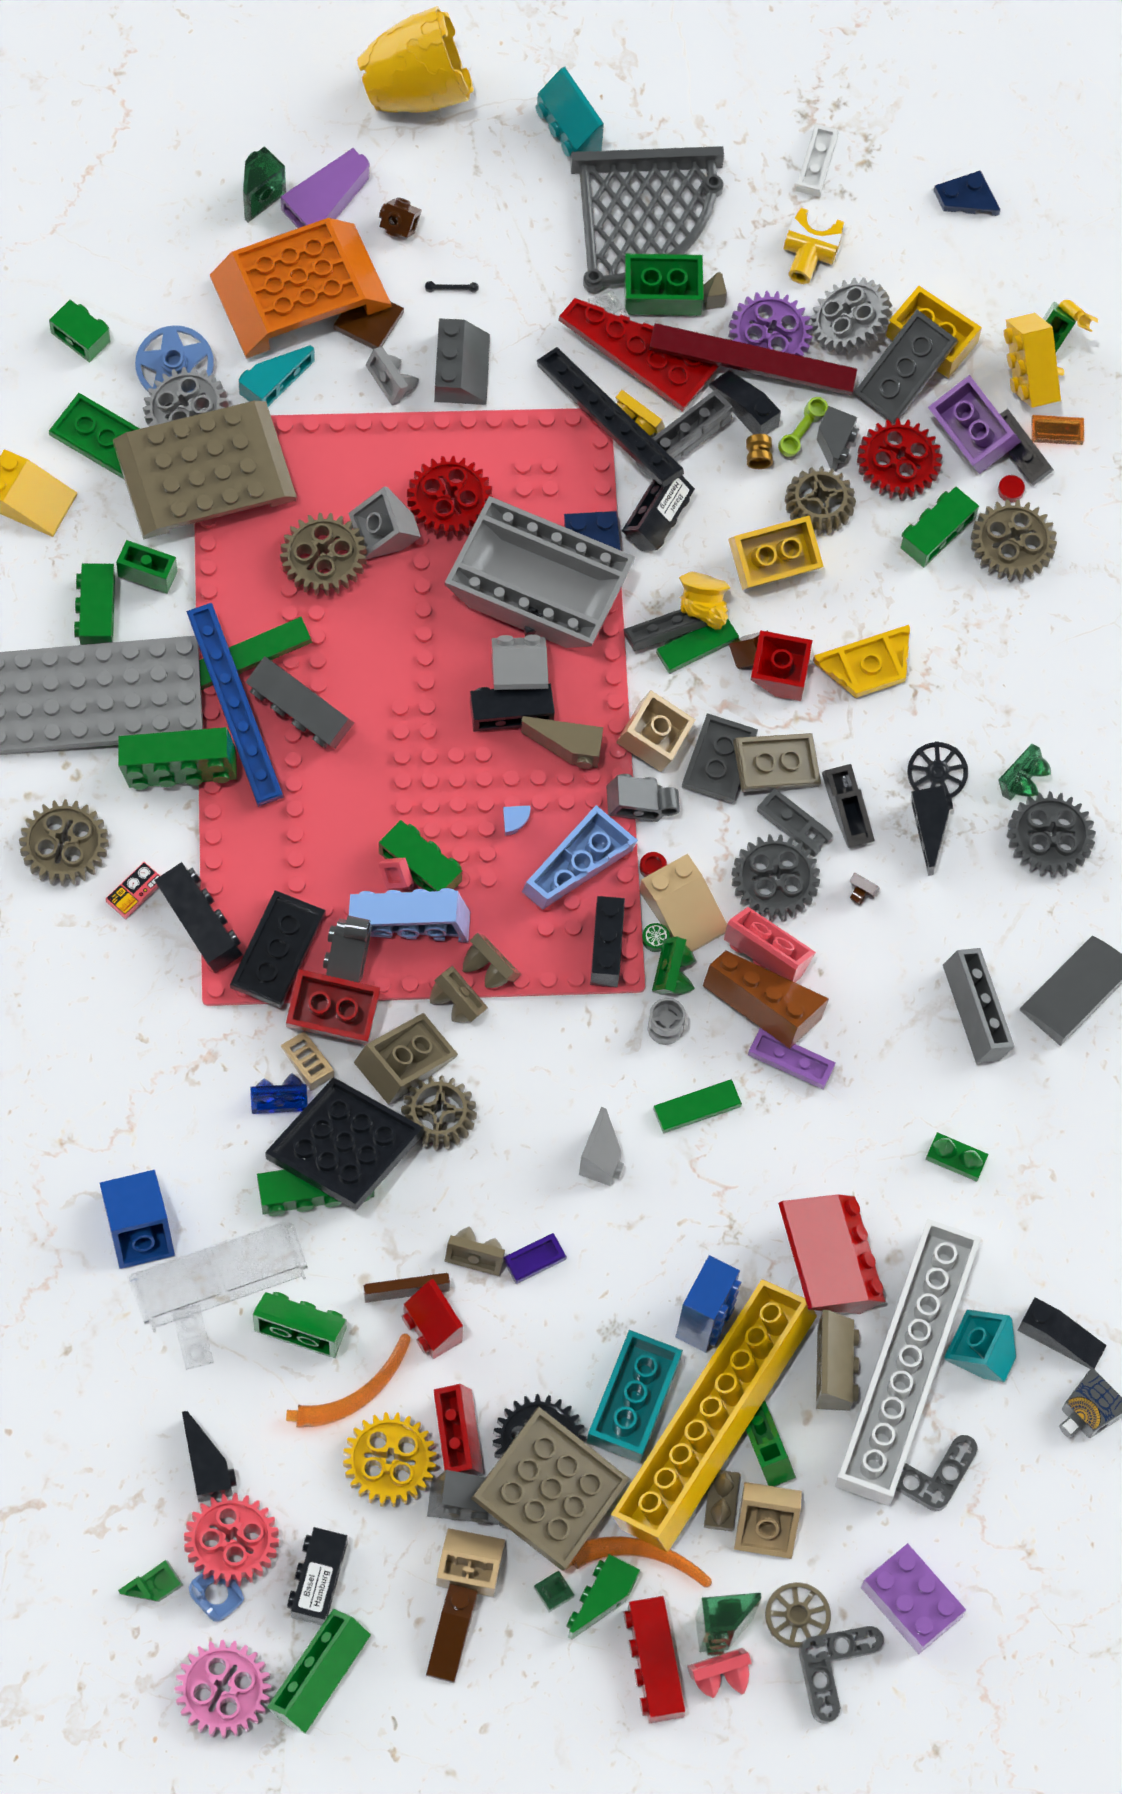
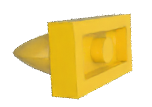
M621 390L615 397L616 404L632 419L635 417V422L648 435L658 434L665 428L660 417L625 391Z

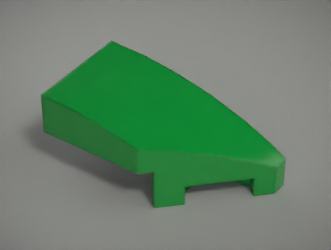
M164 1560L142 1577L137 1576L119 1589L118 1592L125 1596L159 1602L182 1587L183 1583L170 1563Z

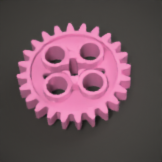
M221 1640L219 1648H215L212 1641H210L209 1650L206 1652L199 1646V1656L195 1657L189 1654L188 1659L191 1664L180 1665L185 1675H176V1680L183 1684L175 1687V1693L183 1695L176 1699L177 1705H186L180 1711L181 1715L187 1716L191 1714L188 1724L191 1726L199 1722V1733L208 1727L210 1737H213L216 1730H220L222 1738H225L227 1730L230 1729L233 1735L237 1736V1727L240 1726L246 1732L249 1731L247 1722L250 1720L257 1724L256 1712L266 1713V1709L261 1703L270 1702V1697L263 1694V1692L271 1690L270 1684L263 1683L270 1678L269 1672L260 1673L265 1667V1662L255 1663L258 1653L254 1652L248 1656L247 1645L242 1647L240 1651L237 1650L236 1641H233L230 1648H226L224 1640ZM214 1663L224 1664L226 1669L220 1675H214L209 1671ZM233 1666H237V1670L228 1681L229 1692L223 1691L214 1711L209 1712V1707L218 1697L217 1686H224L230 1670ZM245 1676L251 1679L252 1683L246 1689H240L235 1685L236 1680L240 1677ZM199 1689H208L211 1695L207 1700L199 1701L194 1697ZM231 1702L237 1706L235 1713L232 1715H224L220 1711L225 1703Z

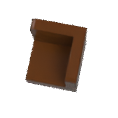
M760 632L742 636L729 643L735 665L738 669L753 666Z

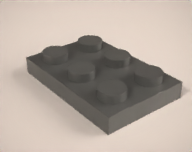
M707 713L684 776L682 787L733 803L740 785L733 741L735 738L756 737L758 729Z

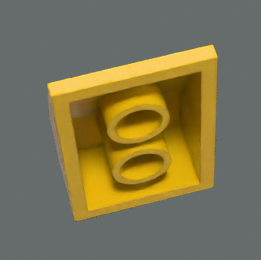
M4 449L0 455V514L53 537L74 502L77 492L30 460Z

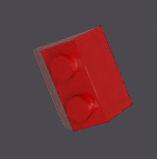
M760 630L751 681L775 697L801 701L813 640Z
M431 1279L403 1304L404 1314L401 1317L409 1330L414 1329L419 1338L416 1341L424 1354L429 1353L432 1359H435L462 1343L463 1325L434 1279Z

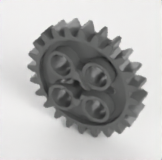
M1049 791L1047 798H1044L1039 792L1036 801L1028 796L1026 804L1019 803L1018 811L1013 810L1012 819L1009 820L1007 827L1010 830L1007 832V837L1011 838L1008 845L1009 848H1016L1013 857L1022 856L1021 866L1028 862L1031 864L1030 872L1037 867L1039 868L1040 876L1044 874L1045 870H1049L1050 876L1054 877L1056 870H1059L1060 874L1065 876L1067 868L1075 872L1076 864L1084 865L1085 858L1090 857L1092 852L1090 849L1094 847L1095 841L1092 839H1094L1096 831L1090 830L1094 825V821H1086L1089 811L1080 812L1082 803L1073 806V797L1064 801L1063 793H1060L1056 799L1053 798L1051 791ZM1031 819H1039L1043 824H1035ZM1066 819L1070 824L1063 825L1058 820ZM1032 844H1041L1044 849H1036ZM1060 844L1069 845L1071 850L1062 849Z
M768 834L767 842H764L760 837H757L756 846L748 842V851L740 850V858H735L734 865L736 867L732 868L731 873L735 877L732 879L731 884L737 887L734 893L735 896L743 895L740 904L744 905L749 902V908L752 910L758 909V914L761 916L765 912L768 913L769 920L773 919L774 914H778L780 920H783L785 913L794 918L795 909L803 913L805 909L804 904L811 906L812 897H816L818 889L815 887H819L820 879L816 878L819 876L820 869L814 868L817 859H809L811 850L802 852V842L796 846L792 845L793 837H790L787 843L783 842L781 834L777 841H773L771 834ZM789 860L793 863V866H784L781 861ZM762 863L767 868L760 870L757 869L754 866V864ZM793 885L798 890L791 892L788 891L785 888V886ZM766 888L771 893L763 895L758 891V889Z

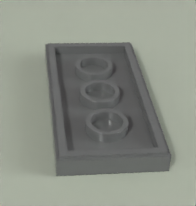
M916 309L853 393L895 424L896 419L901 418L959 341Z

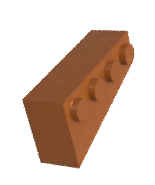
M727 950L709 965L703 987L789 1049L822 1019L829 998Z

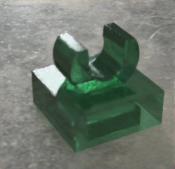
M559 1570L534 1585L535 1591L548 1612L574 1598V1593Z

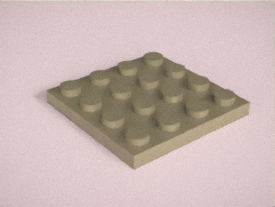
M538 1407L471 1499L561 1571H564L630 1478Z

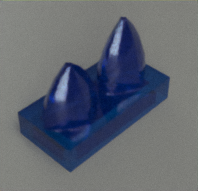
M293 1073L284 1080L282 1085H273L264 1078L256 1086L250 1087L252 1114L303 1111L308 1105L307 1084H303Z

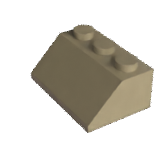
M830 1310L822 1311L817 1326L816 1409L850 1411L853 1402L858 1401V1385L853 1384L854 1374H858L859 1357H854V1346L858 1347L859 1329H854V1319Z

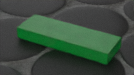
M727 619L726 624L721 629L715 630L706 626L694 630L657 648L656 654L670 674L728 646L729 643L739 639V635L729 619Z
M730 1079L654 1105L653 1110L664 1134L739 1108L742 1103L733 1081Z

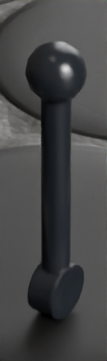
M428 281L425 283V290L427 292H433L435 289L477 292L479 285L476 282H472L470 285L435 284L432 281Z

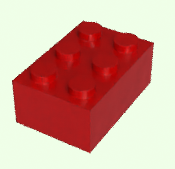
M298 969L286 1027L366 1045L371 1034L380 995V987Z

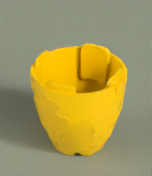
M438 6L418 14H413L389 28L373 40L368 48L358 57L357 64L360 71L365 70L366 72L363 73L362 81L367 96L376 111L393 113L429 112L470 100V93L474 90L472 79L468 69L463 68L453 39L456 32L449 14L442 12Z

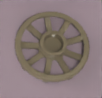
M794 1582L781 1586L770 1596L765 1609V1619L770 1634L779 1642L790 1648H799L802 1642H794L797 1629H802L806 1639L812 1637L807 1629V1624L822 1629L818 1635L826 1634L831 1621V1611L827 1599L818 1589L806 1583ZM797 1587L810 1590L803 1603L798 1600ZM792 1588L793 1603L789 1604L780 1593ZM816 1594L821 1599L823 1606L809 1609L808 1604ZM775 1598L786 1608V1611L771 1610ZM826 1612L825 1624L810 1617L812 1614ZM771 1616L785 1617L786 1621L774 1628ZM788 1625L792 1626L790 1640L785 1639L779 1634Z

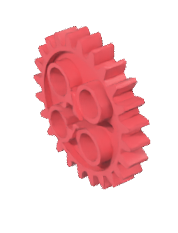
M234 1493L232 1500H228L226 1495L222 1494L221 1502L219 1503L211 1497V1506L208 1507L201 1503V1514L193 1511L192 1519L194 1522L189 1521L186 1523L187 1530L190 1531L184 1533V1541L188 1542L184 1544V1550L190 1553L188 1555V1562H196L194 1564L195 1572L204 1569V1580L213 1575L215 1585L218 1584L220 1579H225V1585L229 1587L231 1580L235 1579L237 1585L241 1586L242 1578L244 1577L252 1583V1574L255 1572L262 1577V1566L270 1568L271 1560L269 1558H276L277 1551L274 1548L279 1547V1539L275 1538L279 1535L277 1527H273L275 1525V1518H267L269 1515L268 1508L259 1511V1500L250 1505L248 1495L242 1501H238L237 1493ZM226 1517H230L235 1520L232 1524H224L221 1522V1520ZM248 1533H256L259 1535V1537L254 1540H249L245 1537V1535H247ZM208 1540H215L218 1542V1544L214 1547H207L204 1545V1543ZM246 1550L253 1551V1553L249 1554ZM233 1555H238L242 1558V1560L237 1563L230 1562L228 1558Z

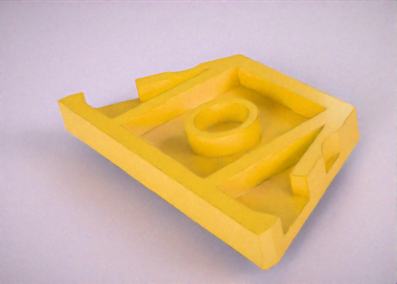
M910 626L899 627L814 655L813 662L855 698L903 683L907 675Z

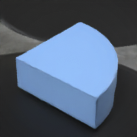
M531 805L503 807L505 836L515 834L526 824L530 817Z

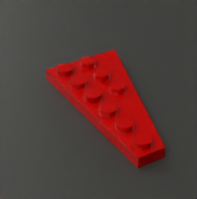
M574 298L560 314L558 321L682 412L720 367L651 351L649 346L654 326L644 322L640 324L629 320L630 317L622 314L617 316L606 312L602 307Z

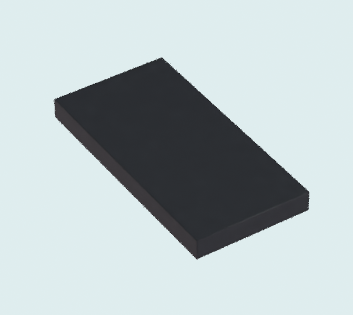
M275 890L230 983V988L282 1008L297 976L298 969H300L323 921L326 910Z

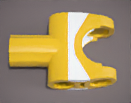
M800 208L792 221L783 247L785 250L796 253L788 273L794 282L799 284L809 283L818 261L830 265L833 264L839 249L844 221L837 219L836 223L828 230L817 231L811 228L807 222L809 210Z

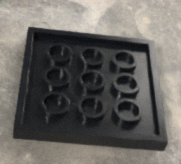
M333 1077L265 1152V1156L268 1161L357 1211L424 1135V1127Z

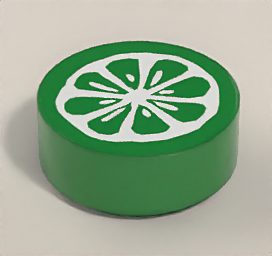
M660 923L649 924L645 927L642 934L643 945L652 952L661 951L663 940L670 938L669 930Z

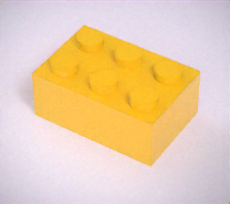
M918 285L890 318V324L887 326L885 336L893 341L916 309H918L959 341L937 369L939 373L949 378L978 344L982 327Z
M1036 313L1006 319L1007 329H1004V338L1006 343L1009 344L1010 353L1007 354V363L1009 368L1012 369L1013 378H1010L1012 392L1031 408L1061 401L1053 327Z
M810 515L736 535L728 539L742 590L824 567Z

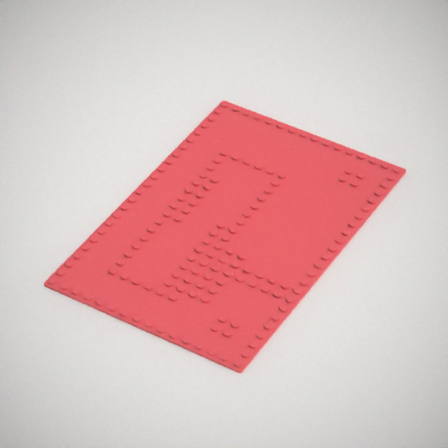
M581 408L271 415L297 499L296 501L270 507V504L195 523L196 608L212 602L228 648L302 617L313 643L271 661L352 720L354 724L336 749L330 745L324 748L312 739L315 734L310 730L306 729L305 732H302L291 723L294 718L286 713L282 717L270 708L273 703L266 697L261 701L250 693L252 687L246 681L256 667L238 674L284 798L259 807L257 806L237 748V779L229 780L226 783L202 782L199 785L200 889L206 888L215 902L211 906L214 911L217 909L221 910L228 921L224 926L228 932L233 929L241 941L238 948L243 954L216 973L210 968L201 954L203 1004L206 1006L269 1004L231 989L230 983L275 890L326 910L323 921L300 967L301 970L326 975L327 969L323 968V962L326 952H330L332 942H328L329 930L331 925H337L339 919H347L349 915L350 894H359L362 891H371L375 894L386 893L389 890H397L404 893L422 889L416 883L405 888L387 889L378 864L385 859L379 854V841L400 820L407 825L412 824L418 829L422 838L427 842H434L448 859L453 858L460 864L462 868V882L454 890L460 893L470 911L468 943L458 942L459 937L445 936V941H435L434 937L420 934L417 939H406L397 933H393L391 938L370 937L363 979L359 983L380 987L378 1001L430 999L431 990L436 983L434 980L451 966L456 969L480 998L643 992L645 990L637 843L633 851L543 910L522 893L528 879L596 805L608 814L606 786L617 775L630 774L633 777L632 754L616 743L629 721L622 587L592 646L565 648L546 640L548 684L551 683L555 711L554 721L603 727L598 768L583 769L568 763L521 733V727L473 732L470 691H475L481 687L494 689L491 638H498L502 635L524 638L525 634L524 630L468 607L445 585V581L473 528L471 525L469 526V534H466L461 529L459 530L458 537L455 536L453 531H449L448 537H445L444 530H440L437 535H434V527L425 531V522L417 524L421 536L419 539L402 551L366 559L367 563L362 565L363 574L356 573L357 582L349 579L348 589L340 585L339 593L337 594L331 588L328 596H326L324 589H320L318 595H315L314 588H310L305 593L304 584L296 588L295 579L288 580L287 572L283 571L282 564L284 562H281L280 554L283 553L281 551V544H287L285 543L284 535H292L290 531L291 526L299 529L298 520H302L306 524L308 523V515H311L314 520H318L319 513H322L323 519H327L328 515L332 513L333 520L336 521L340 516H343L344 524L351 521L348 513L384 486L388 487L410 510L411 507L407 506V499L409 498L407 497V489L410 488L409 480L414 479V471L422 472V464L430 467L432 458L437 464L441 463V456L445 457L446 462H450L453 455L458 463L464 457L465 465L467 466L474 462V471L483 469V477H489V486H492L491 495L493 498L563 527L564 514L617 511L613 439ZM439 478V479L442 481V483L445 485L444 480H443L442 478ZM452 479V480H451V481L454 482V483H459V482H461V480H459V479ZM431 488L427 491L433 493L438 490ZM464 500V501H462V503H464V504H471V503H473V502L470 501V500ZM454 506L455 512H456L458 515H460V513L457 511V509H456L455 506ZM440 510L438 512L440 514H447L449 511ZM320 535L317 537V539L323 540L326 539L328 536ZM340 550L337 554L344 555L348 551ZM305 553L300 555L299 557L308 558L310 554ZM325 568L319 572L325 574L330 572L331 570ZM199 648V655L201 660L203 659V656ZM214 686L201 690L203 729L227 727L232 738ZM531 805L530 817L526 824L515 834L505 836L503 807ZM610 816L636 838L635 819ZM597 896L625 898L618 987L590 985ZM477 933L484 935L522 974L515 982L508 981L496 988H486L485 975L491 965L490 962L476 971H462L464 958L473 945L470 940ZM296 978L284 1001V1004L291 1003Z

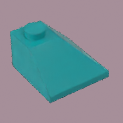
M967 1309L944 1359L983 1379L1005 1382L1016 1359L1012 1318L1009 1315Z

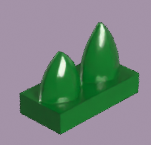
M676 936L663 940L652 992L658 994H685L695 989L689 978L680 972V967L689 966L696 961L694 954L686 946V939Z
M937 1132L925 1160L977 1182L989 1154Z

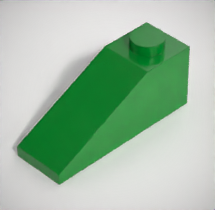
M764 1400L747 1426L746 1432L768 1486H777L796 1478Z

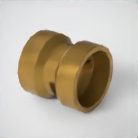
M766 434L749 436L746 439V449L749 451L747 454L748 467L752 469H766L773 464V455L770 452L772 449V438Z

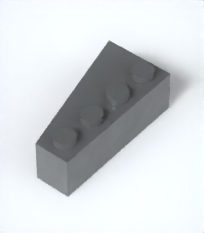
M445 1470L431 1482L428 1517L494 1524L507 1528L471 1499L486 1477Z

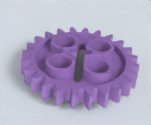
M766 290L764 297L761 298L760 294L756 292L754 301L747 296L745 305L742 303L738 304V311H733L731 317L733 320H730L729 328L732 330L729 331L728 337L734 338L733 341L773 349L772 345H779L783 349L782 352L804 356L803 352H808L810 347L807 343H811L813 336L809 334L813 326L807 325L810 321V316L802 317L805 308H796L798 300L789 303L788 294L781 299L779 291H776L774 297H770L769 291ZM758 313H766L770 318H762ZM782 324H790L793 329H785ZM755 334L759 339L752 340L748 335Z

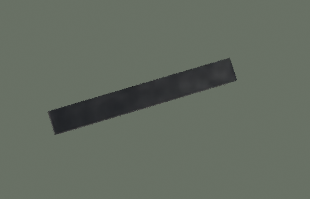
M558 347L536 360L537 366L663 488L684 474L683 467Z

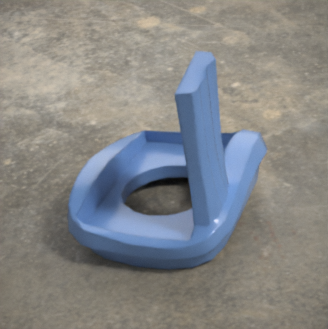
M202 1572L191 1581L189 1586L190 1596L211 1620L219 1622L241 1605L244 1596L236 1581L231 1580L229 1587H226L228 1597L225 1602L217 1605L210 1603L205 1597V1591L210 1584L214 1583V1576L211 1575L204 1580ZM220 1579L218 1583L226 1586L225 1579Z

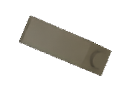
M522 717L521 733L570 764L577 765L583 769L598 768L603 727Z

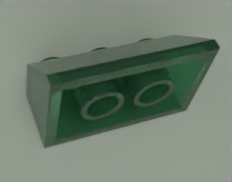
M761 1592L701 1598L695 1617L699 1652H707L708 1656L724 1654V1650H729L754 1619L761 1601Z

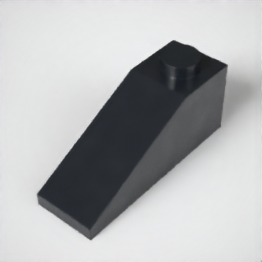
M728 370L709 383V387L713 391H718L733 407L732 412L753 435H767L779 427L781 416L779 408L764 392L731 370Z
M944 785L911 791V804L928 876L934 875L948 822L949 810L953 809L950 793L945 794Z
M1034 1297L1017 1330L1089 1369L1092 1367L1095 1369L1107 1346L1061 1310Z
M182 1411L198 1503L209 1501L211 1497L219 1499L222 1497V1494H225L226 1497L233 1496L232 1487L237 1486L234 1468L228 1469L226 1459L188 1411Z

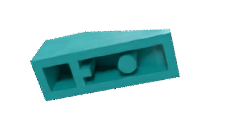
M309 345L257 363L250 370L244 371L239 378V394L249 402L266 401L269 407L315 361L314 347Z

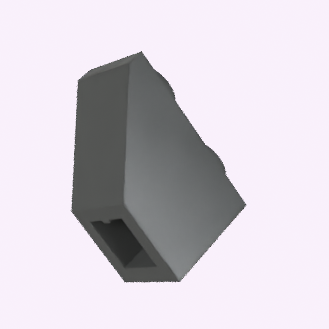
M828 406L819 425L816 440L830 469L833 468L836 472L839 464H845L850 451L847 449L849 442L854 443L859 432V428L856 427L858 417Z

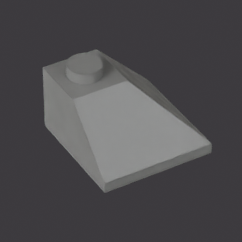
M385 486L348 513L353 529L359 528V537L364 536L365 544L363 546L367 548V554L364 555L366 559L402 551L421 537L413 513Z
M601 1107L581 1156L579 1175L611 1186L613 1178L619 1179L624 1163L620 1162L622 1152L607 1109Z

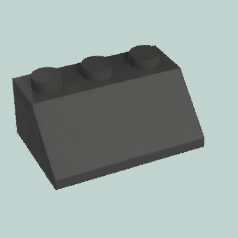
M439 318L434 402L487 405L489 333L463 319Z

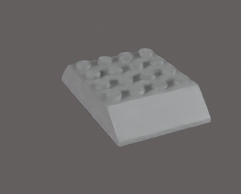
M489 496L445 581V585L468 607L522 630L524 626L532 628L536 631L535 635L545 637L546 640L565 648L590 647L593 645L633 565L635 556ZM529 607L538 609V612L541 614L543 612V618L530 613Z

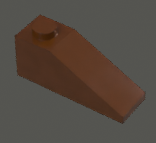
M449 1583L426 1676L455 1683L477 1602V1590Z

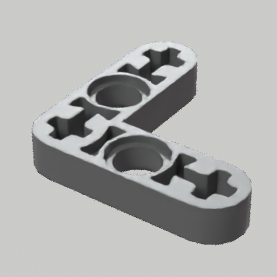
M968 1435L956 1437L932 1478L905 1463L904 1471L901 1473L896 1490L929 1510H943L948 1505L977 1453L976 1441ZM964 1443H968V1450L972 1453L966 1452L960 1463L954 1460L960 1450L956 1445L962 1446ZM947 1466L954 1467L958 1472V1477L955 1480L945 1479L942 1475L943 1468ZM906 1476H914L919 1481V1487L915 1490H909L904 1486L903 1479ZM925 1482L929 1484L926 1489L933 1494L936 1491L942 1493L941 1499L944 1500L943 1502L938 1500L936 1504L932 1503V1496L924 1492L923 1497L918 1495L922 1491Z
M866 1626L813 1636L800 1644L799 1657L811 1713L816 1721L829 1723L835 1720L840 1713V1704L831 1662L877 1652L883 1645V1635L878 1628ZM867 1633H869L870 1637H875L876 1642L872 1644V1648L869 1647L868 1643L856 1646L858 1651H855L856 1640L865 1638ZM838 1637L844 1638L849 1644L848 1651L844 1654H840L834 1649V1640ZM824 1640H827V1650L830 1657H827V1651L816 1654V1659L813 1658L812 1654H807L806 1649L810 1647V1643H813L814 1648L825 1646ZM815 1672H821L826 1676L827 1684L824 1688H817L813 1685L812 1675ZM826 1691L830 1692V1695L824 1697L826 1705L833 1708V1711L828 1713V1717H826L825 1713L819 1712V1707L823 1706L822 1696L816 1699L815 1694H822Z

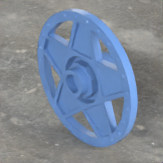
M166 326L152 332L141 343L135 359L136 373L140 383L148 391V388L156 389V385L154 383L153 387L150 386L144 378L141 366L157 372L155 380L163 382L162 374L171 377L172 369H175L180 374L183 367L186 368L187 373H190L194 366L208 356L206 372L209 377L214 369L213 353L206 339L195 330L185 326ZM177 332L190 335L200 343L183 346ZM163 335L161 350L145 351L153 340Z

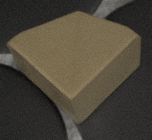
M717 272L703 285L706 310L722 308L726 303L727 291L721 272Z

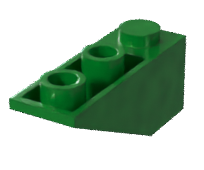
M610 1554L605 1562L599 1560L593 1572V1576L597 1577L593 1586L587 1585L579 1600L583 1605L579 1613L573 1611L566 1625L570 1629L568 1638L574 1639L624 1604L639 1577L640 1569Z

